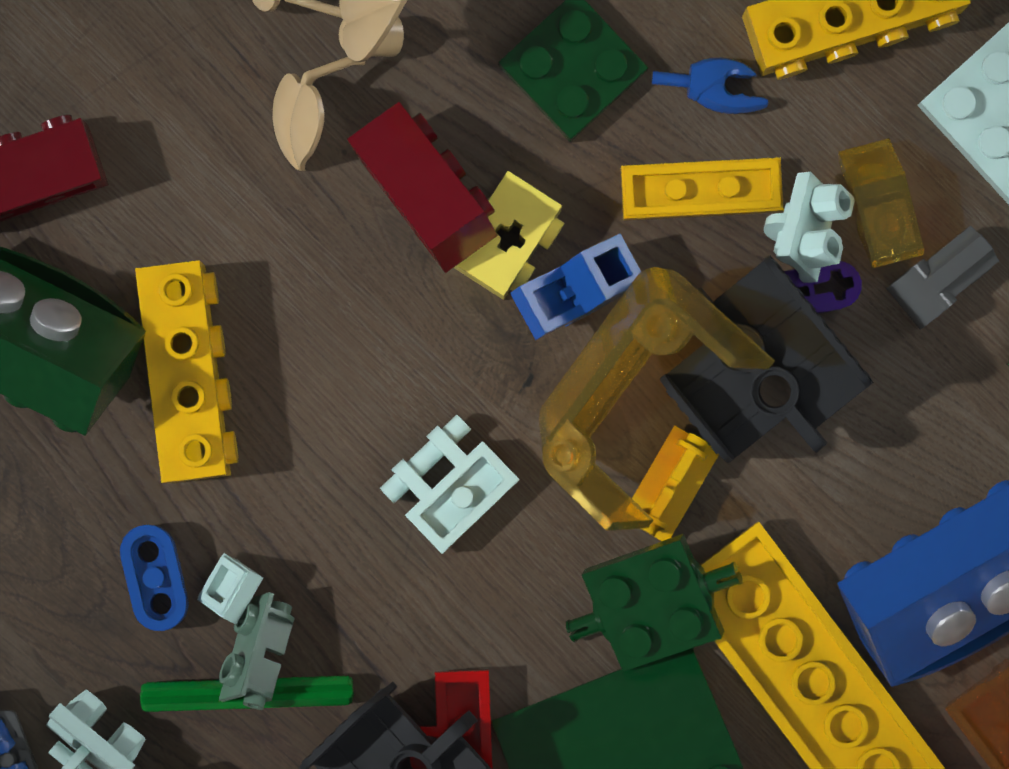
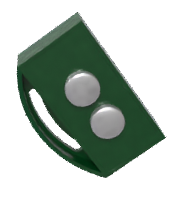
M0 247V394L4 395L5 400L15 407L30 408L52 419L53 423L63 431L78 432L86 436L130 378L146 331L119 305L83 281L45 262Z

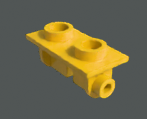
M674 425L621 518L660 541L670 539L719 454H716L711 446L708 445V442L693 433H687Z

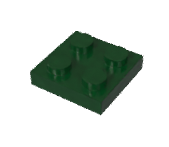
M565 0L498 62V66L569 142L575 139L648 71L645 63L585 0Z

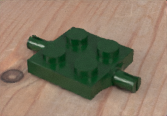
M684 534L586 568L582 573V578L593 601V612L567 620V633L571 632L569 637L573 642H576L579 639L601 632L611 643L623 672L721 639L725 631L714 607V592L742 584L741 572H737L739 567L736 562L705 572L704 568L694 559Z

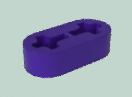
M840 261L839 264L821 267L818 282L803 283L799 279V273L796 269L784 271L797 288H806L807 296L805 298L813 305L818 314L840 310L852 305L858 299L862 290V280L858 271L852 265ZM830 271H837L840 279H849L851 288L843 291V300H836L832 292L815 295L814 285L829 281Z

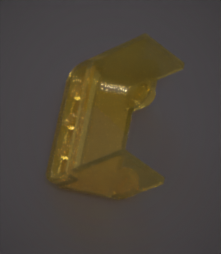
M652 267L643 270L637 275L544 402L539 413L542 458L546 471L606 531L648 528L653 522V519L595 464L596 450L590 438L652 353L657 355L675 354L682 350L692 336L695 335L730 368L769 369L775 361L675 270L668 268Z

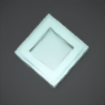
M224 553L202 588L197 600L222 618L237 625L263 577L237 559Z

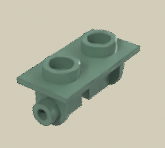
M268 592L253 597L237 625L234 624V631L238 634L233 651L226 657L220 670L219 681L223 686L219 701L225 702L245 696L243 705L257 710H263L265 703L272 701L281 664L264 658L265 651L279 656L284 655L295 619L290 615L292 606L284 602L272 601L274 593Z

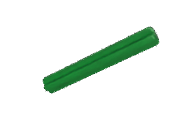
M350 676L277 678L272 701L266 702L264 708L349 705L354 697L353 680ZM219 680L146 682L142 684L140 690V703L142 710L145 712L250 709L243 705L245 696L225 702L219 701L223 686Z

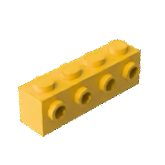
M767 0L746 7L742 19L761 77L775 72L777 80H781L807 71L806 62L826 56L827 63L832 64L851 58L858 54L856 46L876 40L878 48L887 47L908 39L907 30L927 24L929 32L952 26L959 22L958 14H961L971 2L970 0Z
M200 260L135 268L142 327L146 331L144 345L161 483L169 484L231 476L230 464L238 463V448L235 432H226L223 411L232 410V400L228 378L219 379L217 358L225 357V343L222 326L212 325L210 305L219 304L215 272L206 273L205 265Z

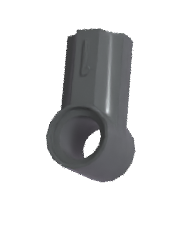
M969 226L927 261L922 259L886 289L921 330L957 301L955 296L992 269V266L999 262V259L983 235L978 233L972 226Z

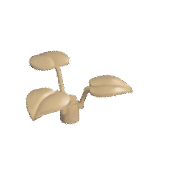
M252 0L254 5L264 12L276 10L280 3V0ZM284 0L342 18L343 21L339 28V42L348 56L306 71L302 79L295 73H287L279 83L273 102V126L280 149L295 169L306 171V162L317 148L323 130V102L319 91L313 86L314 81L322 76L353 65H365L366 60L370 57H395L398 55L404 40L403 25L398 16L408 0H339V7L318 0Z

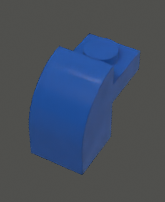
M621 233L580 252L562 266L517 287L510 294L533 337L537 340L563 326L567 327L608 305L646 281Z

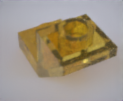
M890 139L839 151V167L855 200L857 232L872 268L924 255V246L906 175Z

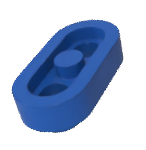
M141 525L135 527L125 535L120 546L121 562L134 615L140 624L150 630L165 631L172 629L183 621L189 606L175 542L172 536L159 526ZM147 541L154 542L159 549L158 557L152 562L145 561L140 554L141 546ZM159 593H164L171 599V608L165 614L158 613L153 607V599Z

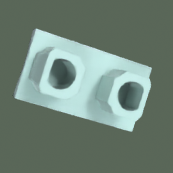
M811 171L797 173L790 203L785 204L784 212L771 214L766 218L764 233L767 237L776 241L774 247L776 258L795 268L799 273V279L803 283L818 282L821 267L840 263L843 251L842 239L831 229L832 221L851 217L855 202L853 195L841 184H823Z
M84 690L71 700L66 707L59 703L49 715L50 719L46 724L50 730L76 750L75 753L72 752L60 741H57L48 753L64 765L61 769H93L85 762L86 759L97 769H134L135 764H133V761L136 759L146 739L125 722L121 724L108 741L91 728L106 712L107 707L88 690Z

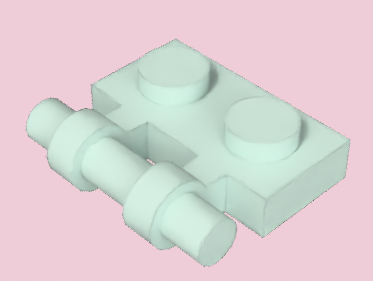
M455 415L442 429L437 425L426 436L429 441L407 462L402 459L391 469L395 474L380 487L382 492L393 503L399 500L409 489L420 499L405 516L441 554L520 480L483 441L468 455L456 445L471 431V428L458 415ZM445 456L455 468L432 489L422 477Z

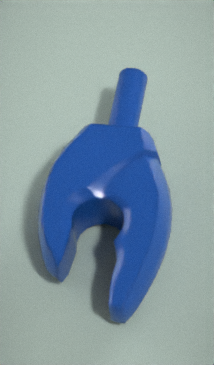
M720 57L700 60L690 65L689 75L653 71L652 84L687 88V97L689 99L697 101L700 105L715 112L742 114L759 111L768 106V99L749 97L743 93L733 95L726 90L725 81L730 77L750 79L757 76L754 69L734 59Z

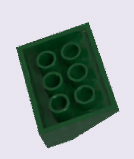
M693 648L624 672L622 669H618L491 720L509 769H744Z

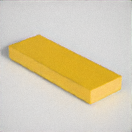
M781 157L621 166L623 221L781 213L784 211Z

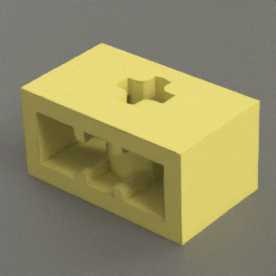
M507 171L488 200L495 210L488 219L496 233L500 229L509 232L514 225L521 229L519 240L524 245L521 248L512 245L505 252L500 249L501 237L498 235L454 267L503 300L510 290L513 291L528 282L536 269L528 263L539 245L548 250L565 224L557 218L562 209L561 204Z

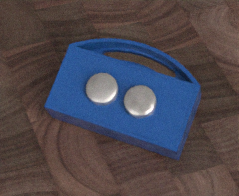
M1009 480L1001 481L994 485L984 500L970 508L958 507L948 511L941 518L938 526L921 536L916 534L904 536L895 543L891 553L873 563L863 561L855 564L847 571L844 579L837 583L862 644L891 687L917 680L947 668L1009 634Z

